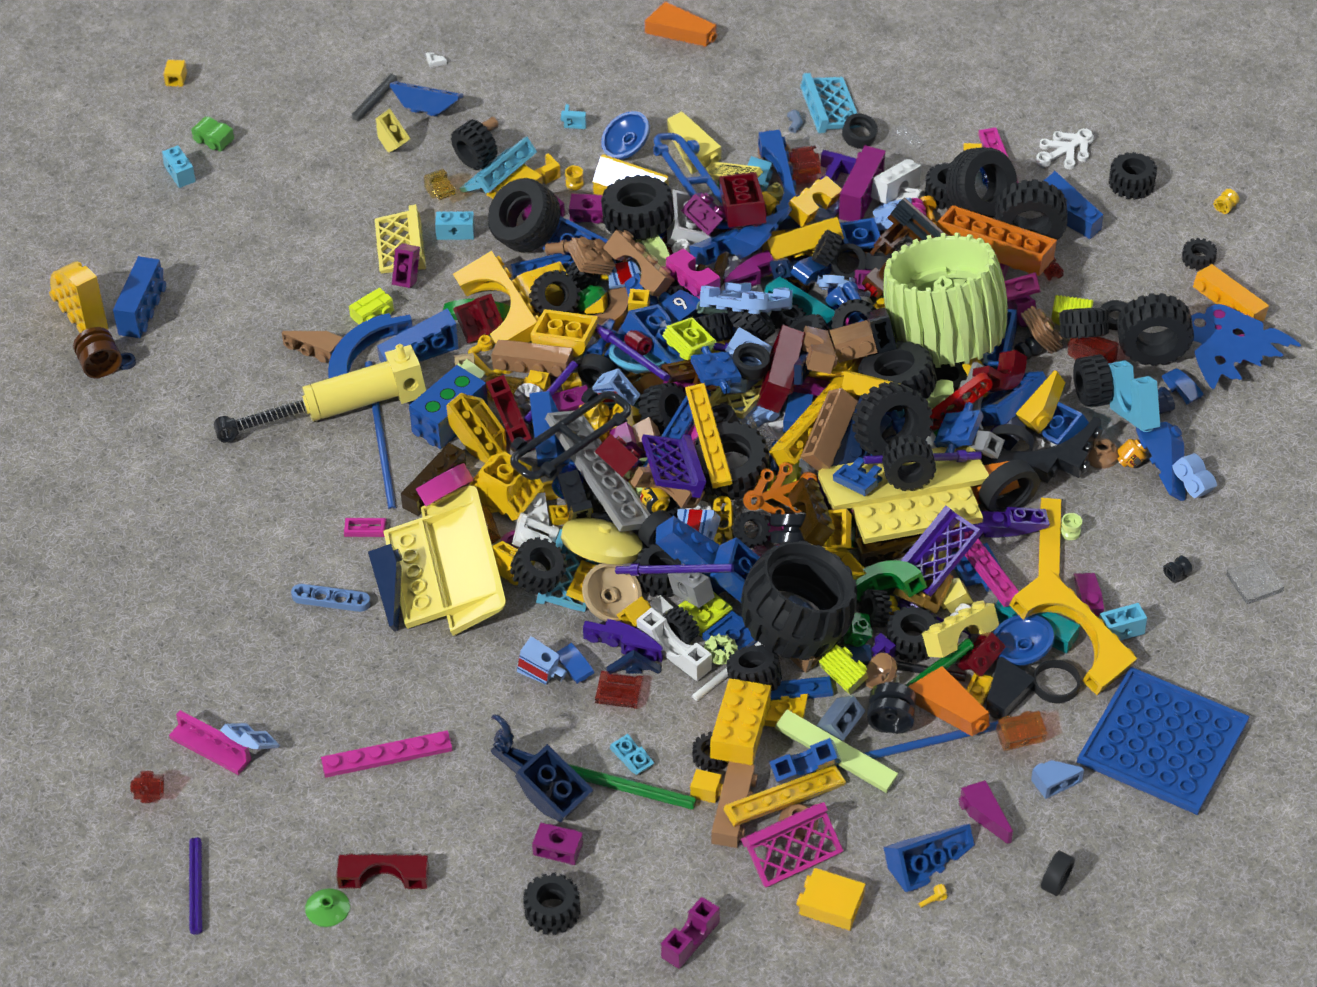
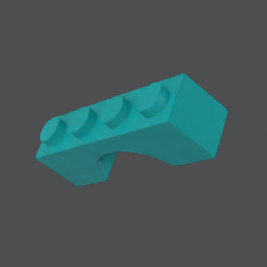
M778 277L766 285L765 293H773V289L782 287L793 290L792 305H799L798 308H802L806 315L819 314L823 317L830 330H832V317L835 314L833 309L782 277Z
M999 600L995 604L997 618L1001 623L1008 618L1018 615L1010 606L1004 607ZM1053 612L1034 614L1043 617L1051 624L1054 631L1052 647L1067 654L1079 637L1080 625Z

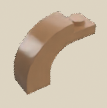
M626 287L608 290L609 308L603 313L592 315L598 316L599 325H602L610 318L615 320L613 330L618 331L624 323L628 314L629 299Z
M649 463L647 467H639L630 482L634 488L651 487L663 489L681 508H696L705 494L703 491L701 497L696 498L692 497L689 490L656 486Z

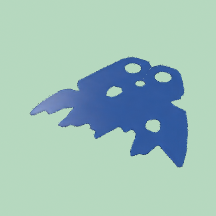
M1215 304L1208 307L1205 314L1195 313L1191 315L1194 331L1193 341L1201 343V346L1194 351L1196 360L1206 382L1212 389H1215L1221 374L1230 379L1242 380L1241 375L1234 367L1235 362L1241 364L1242 360H1246L1261 367L1260 361L1263 359L1262 356L1282 357L1283 354L1271 343H1278L1289 347L1290 344L1298 347L1301 346L1299 342L1275 328L1263 330L1264 325L1261 321L1225 305ZM1215 310H1223L1225 317L1216 318L1213 312ZM1203 319L1206 325L1204 327H1197L1194 325V320ZM1220 325L1222 328L1218 330L1215 329V326ZM1239 328L1244 332L1245 336H1237L1233 334V330ZM1223 356L1226 362L1219 365L1216 363L1215 357Z

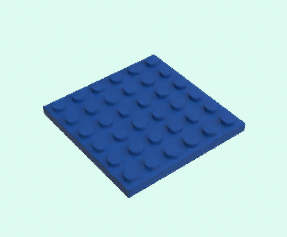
M1130 667L1080 752L1077 763L1198 815L1244 731L1250 716Z

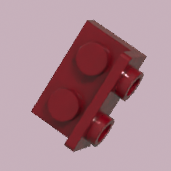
M992 632L980 634L973 643L974 649L962 657L956 666L961 670L971 669L978 677L983 676L1005 648V645Z

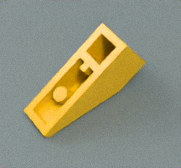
M1054 370L1015 414L1022 423L1039 434L1052 420L1066 382Z

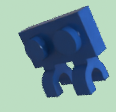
M859 457L851 466L845 464L833 474V481L866 496L882 481V477L878 476L882 468L874 465L866 474V469L862 468L864 459Z

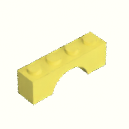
M946 550L939 552V559L946 557ZM934 554L926 562L933 561ZM945 563L939 564L938 569L943 570ZM953 578L941 603L942 608H947L951 614L955 613L956 608L962 603L967 605L974 603L960 578Z
M974 602L972 607L961 609L957 615L944 618V622L931 625L929 630L922 633L928 657L943 658L956 651L959 636L965 628L971 634H983L995 630L999 626L994 603Z

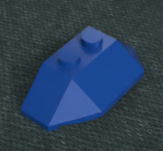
M398 81L390 83V88L404 108H409L411 112L415 113L425 111L427 115L438 116V114L446 111L463 98L462 93Z

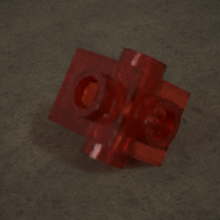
M140 771V774L136 775L130 784V791L134 793V799H140L141 803H152L153 800H160L164 797V774H153V771Z

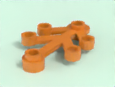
M788 462L781 463L771 488L763 492L767 482L774 478V473L770 469H763L755 489L748 491L744 495L743 503L745 507L749 510L761 508L770 514H775L777 510H781V514H785L783 508L779 506L773 507L765 502L773 498L790 507L795 513L802 512L799 509L795 510L791 505L789 497L783 495L791 492L799 480L781 486L785 477L792 473V465ZM785 465L789 466V470L787 472L783 471V467ZM766 472H770L769 478L764 477ZM805 472L801 475V477L807 480L813 478L818 483L817 476L812 472ZM753 497L757 498L755 504H751V499Z

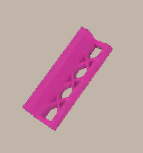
M181 710L178 711L176 714L178 725L169 734L171 740L237 775L250 763L251 755L248 747L236 743L223 732Z

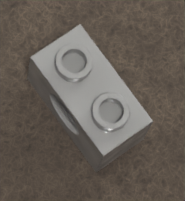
M668 573L673 594L700 608L715 597L710 579L702 573Z

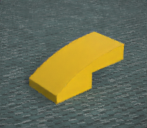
M581 560L566 596L585 603L582 594L583 581L587 573L596 565Z

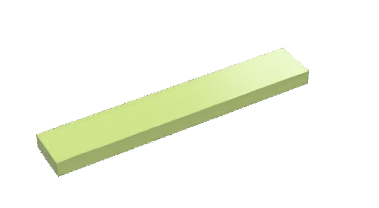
M789 710L785 711L775 725V729L809 749L810 745L831 738L835 742L842 761L837 763V765L885 793L897 778V772Z

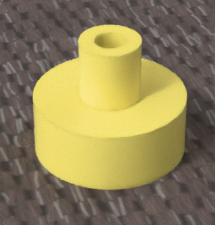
M777 182L773 183V185L767 188V191L780 201L784 194L783 186Z

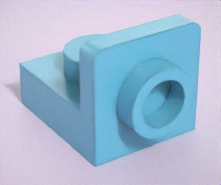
M566 104L565 110L561 111V121H564V128L586 129V112L570 111V105Z

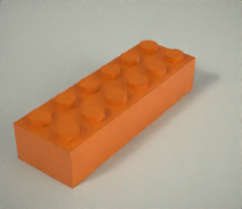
M954 205L937 221V227L948 236L960 233L963 237L971 234L974 239L982 238L985 243L991 245L998 262L1013 269H1019L1029 274L1036 272L1037 276H1040L1054 259L1056 239Z

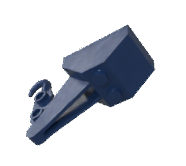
M497 714L491 716V719H495L502 727L495 734L491 753L516 773L515 778L527 799L540 812L562 822L593 793V789L548 744L536 755L513 748L514 735L511 732L510 725Z

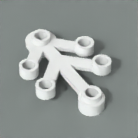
M1080 129L1077 134L1056 131L1053 134L1054 141L1048 139L1040 140L1039 147L1041 149L1047 150L1050 147L1058 149L1051 153H1038L1036 158L1037 165L1047 167L1051 164L1052 160L1067 152L1064 167L1066 169H1073L1075 167L1074 148L1079 145L1080 152H1078L1077 159L1081 162L1087 161L1089 157L1087 146L1094 139L1092 132L1089 129ZM1065 139V140H1072V141H1071V142H1064L1063 140Z

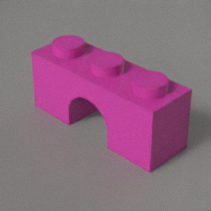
M684 248L666 257V268L671 272L670 275L699 299L701 286L720 287V276L709 268L696 271V258Z

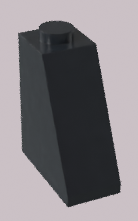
M885 307L866 312L877 353L880 354L897 349L890 318Z
M1000 657L987 698L986 710L989 712V715L1000 720L1006 719L1034 690L1035 678L1005 658Z

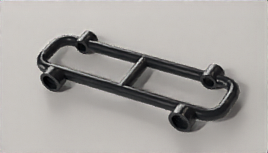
M592 388L587 389L581 397V401L585 404L530 442L527 443L523 438L517 437L511 443L510 449L514 452L510 458L511 466L527 479L536 480L543 476H547L549 479L554 477L557 472L556 467L615 426L628 422L627 418L631 414L630 404L615 392L605 391L598 394ZM606 399L615 401L623 408V412L615 413L610 421L584 439L567 427V425ZM559 431L576 443L551 462H545L535 472L527 470L518 462L519 458Z

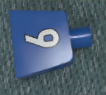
M678 290L673 295L663 292L659 297V301L662 303L661 307L670 317L672 324L691 317L705 316V314L698 313L696 309L700 299L683 290Z

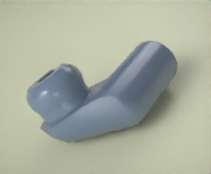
M792 110L787 114V118L790 117L789 121L793 122L788 130L796 133L803 124V120L797 110Z

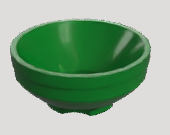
M589 285L579 292L580 300L577 302V311L580 313L606 293L605 289L600 286Z

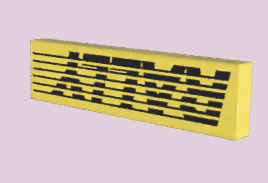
M711 162L706 168L713 180H719V176L756 172L758 178L763 172L760 167L720 162Z

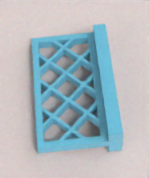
M811 73L803 74L800 87L818 134L825 133L826 129H842L847 117L857 113L844 78H812ZM840 83L841 86L838 88L832 84ZM815 84H821V85L824 86V87H823V88H820V87L816 86ZM828 88V89L834 91V93L832 94V93L826 91V89ZM822 94L828 97V99L825 100L821 98L820 95ZM837 95H843L845 96V99L843 100L837 97ZM833 100V101L839 103V105L837 106V105L831 103V101ZM827 106L833 110L830 112L824 108ZM842 106H845V107L850 108V110H849V111H846V110L842 109L841 107H842ZM838 112V113H840V114H842V115H844V116H843V117H840V116L836 115L835 113ZM832 118L838 122L830 123L829 119ZM854 125V126H851L850 128H857V127H861V126H859V125Z
M528 137L523 138L513 147L503 151L459 189L463 193L480 188L485 193L492 191L537 153L536 149Z
M560 529L555 546L562 549V554L567 552L565 560L571 558L575 565L565 568V574L569 581L564 583L559 581L557 586L551 592L547 591L546 594L541 595L539 592L536 603L544 604L546 601L585 612L587 606L584 602L583 605L574 603L571 597L566 596L567 591L565 587L570 586L573 580L570 572L576 570L580 563L575 557L578 555L563 544L561 540L562 529ZM589 559L586 560V562L592 563L594 565L601 564L599 562L595 564V561ZM560 590L564 596L557 598L551 595L552 592Z

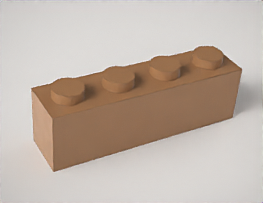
M500 339L497 340L491 354L493 369L529 373L530 370L549 373V376L559 377L571 361H574L572 348Z
M843 388L828 391L800 458L815 470L828 469L832 466L834 457L841 446L842 438L858 402Z
M735 762L728 763L711 831V844L737 848L739 841L744 837L745 828H742L743 824L734 827L723 808L726 804L754 795V792H751L752 787L756 788L758 775L755 774V765Z

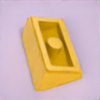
M607 292L587 307L585 313H603L608 306Z

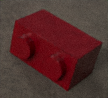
M610 434L594 452L628 482L636 470L642 467L643 463L639 460L641 456L633 448L629 451L625 447L627 443L620 436L615 438Z

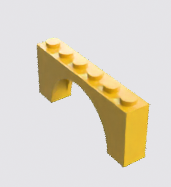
M490 251L453 274L466 296L484 290L501 291L510 296L511 306L506 319L495 331L490 333L495 344L498 339L525 343L532 341L530 334L539 317L532 315L535 313L530 303L525 304L527 301L522 291H517L520 288L516 281L509 279L512 275L507 267L502 268L504 263L499 255L495 257L493 252Z
M1050 568L1014 595L1009 604L1023 620L1031 615L1042 612L1059 613L1073 619L1086 631L1093 645L1094 661L1092 668L1086 673L1082 681L1096 695L1100 694L1127 672L1137 660L1133 651L1126 648L1119 637L1112 633L1105 626L1104 622L1090 611L1089 606L1083 603L1076 596L1075 592L1061 581L1059 575L1053 573Z

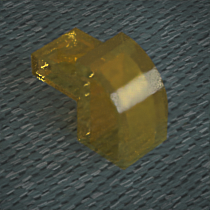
M444 169L424 175V187L432 199L437 197L440 201L456 195L455 188L447 178V172Z

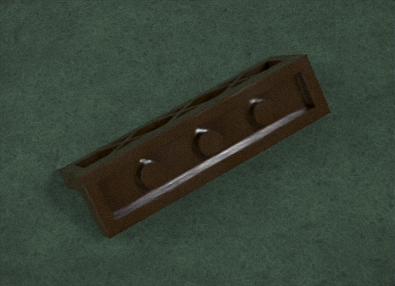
M922 534L864 544L862 537L856 538L855 545L859 552V563L863 567H867L876 563L902 558L910 550L905 549L912 547Z

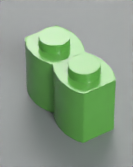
M207 116L191 129L194 141L198 144L203 143L212 150L222 151L235 138L233 129L230 126L218 123L213 118Z

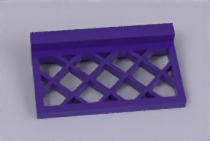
M643 434L642 443L655 485L689 490L692 497L700 498L706 480L691 435L683 434L680 440Z
M945 506L901 561L916 566L922 572L925 581L933 579L930 587L922 590V592L931 597L983 532L956 514L951 508ZM960 522V528L952 530ZM973 530L974 533L970 538L965 539V532ZM960 534V541L952 543V536ZM947 538V544L939 546ZM959 547L957 554L951 555V549ZM946 550V557L939 559V552ZM934 554L933 561L926 562ZM946 563V567L942 571H938V565ZM933 566V573L925 575L926 568Z

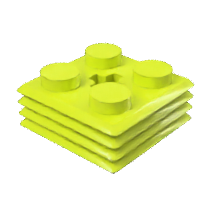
M692 317L666 326L665 332L662 335L667 344L675 348L684 360H690L692 355L703 354L701 351L703 346H708L710 351H712L713 346H715L714 343H716V340Z
M714 593L715 597L700 608L686 600L678 605L679 608L683 607L684 611L687 610L688 614L693 616L692 619L696 620L701 637L702 633L733 611V607L716 593Z

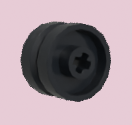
M770 514V525L773 527H783V530L770 533L771 543L805 541L800 528L806 514Z
M895 682L880 683L874 686L870 691L867 722L873 729L879 732L902 734L909 731L914 725L916 694L908 686Z

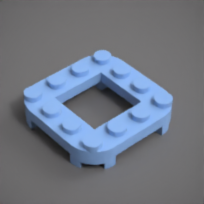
M725 282V290L721 291L720 287L703 285L700 291V307H711V305H715L716 309H728V307H731L732 311L743 312L744 309H747L751 314L771 312V310L792 309L793 290L782 287L773 289V293L751 291L752 283L746 282L742 284Z

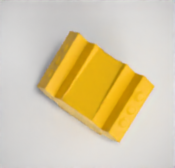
M504 451L490 456L473 478L474 481L469 483L468 486L476 487L482 504L491 506L499 511L501 515L507 513L510 519L514 521L519 518L521 512L526 510L544 484L540 478L531 480L518 473L511 466V455ZM518 459L521 465L527 470L532 471V466Z

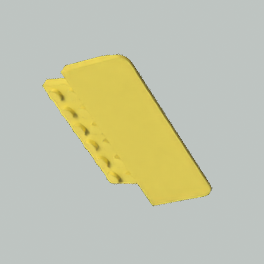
M967 445L958 447L954 451L966 450V452H976ZM947 447L932 448L933 453H945ZM956 460L935 461L936 473H934L933 479H929L930 483L928 485L924 484L921 489L915 488V491H910V489L902 491L901 488L896 489L894 485L888 483L883 463L864 464L862 468L866 469V474L874 465L882 468V471L878 474V476L882 477V481L866 496L833 481V474L845 464L831 466L828 469L822 468L818 472V478L833 510L851 508L863 542L867 544L922 534L945 506L951 508L956 514L971 524L982 523L983 516L970 486L983 484L989 474L981 460H967L966 462H956ZM906 462L902 465H912L915 462ZM958 522V523L954 526V528H955V527H960V522Z
M474 486L459 488L430 506L424 505L420 507L422 518L383 531L386 545L392 544L395 549H399L403 559L400 561L402 567L400 606L407 629L447 615L450 632L454 636L499 613L506 605V598L479 494Z

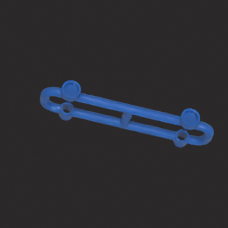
M676 133L657 134L654 137V155L662 156L690 197L692 198L697 193L692 187L693 184L707 183L723 206L719 187L696 156L699 152V143L696 140H688L686 142L682 136ZM674 140L678 142L701 176L686 178L669 154L668 146L662 144L661 141ZM726 221L721 222L716 228L731 229L735 227H728Z

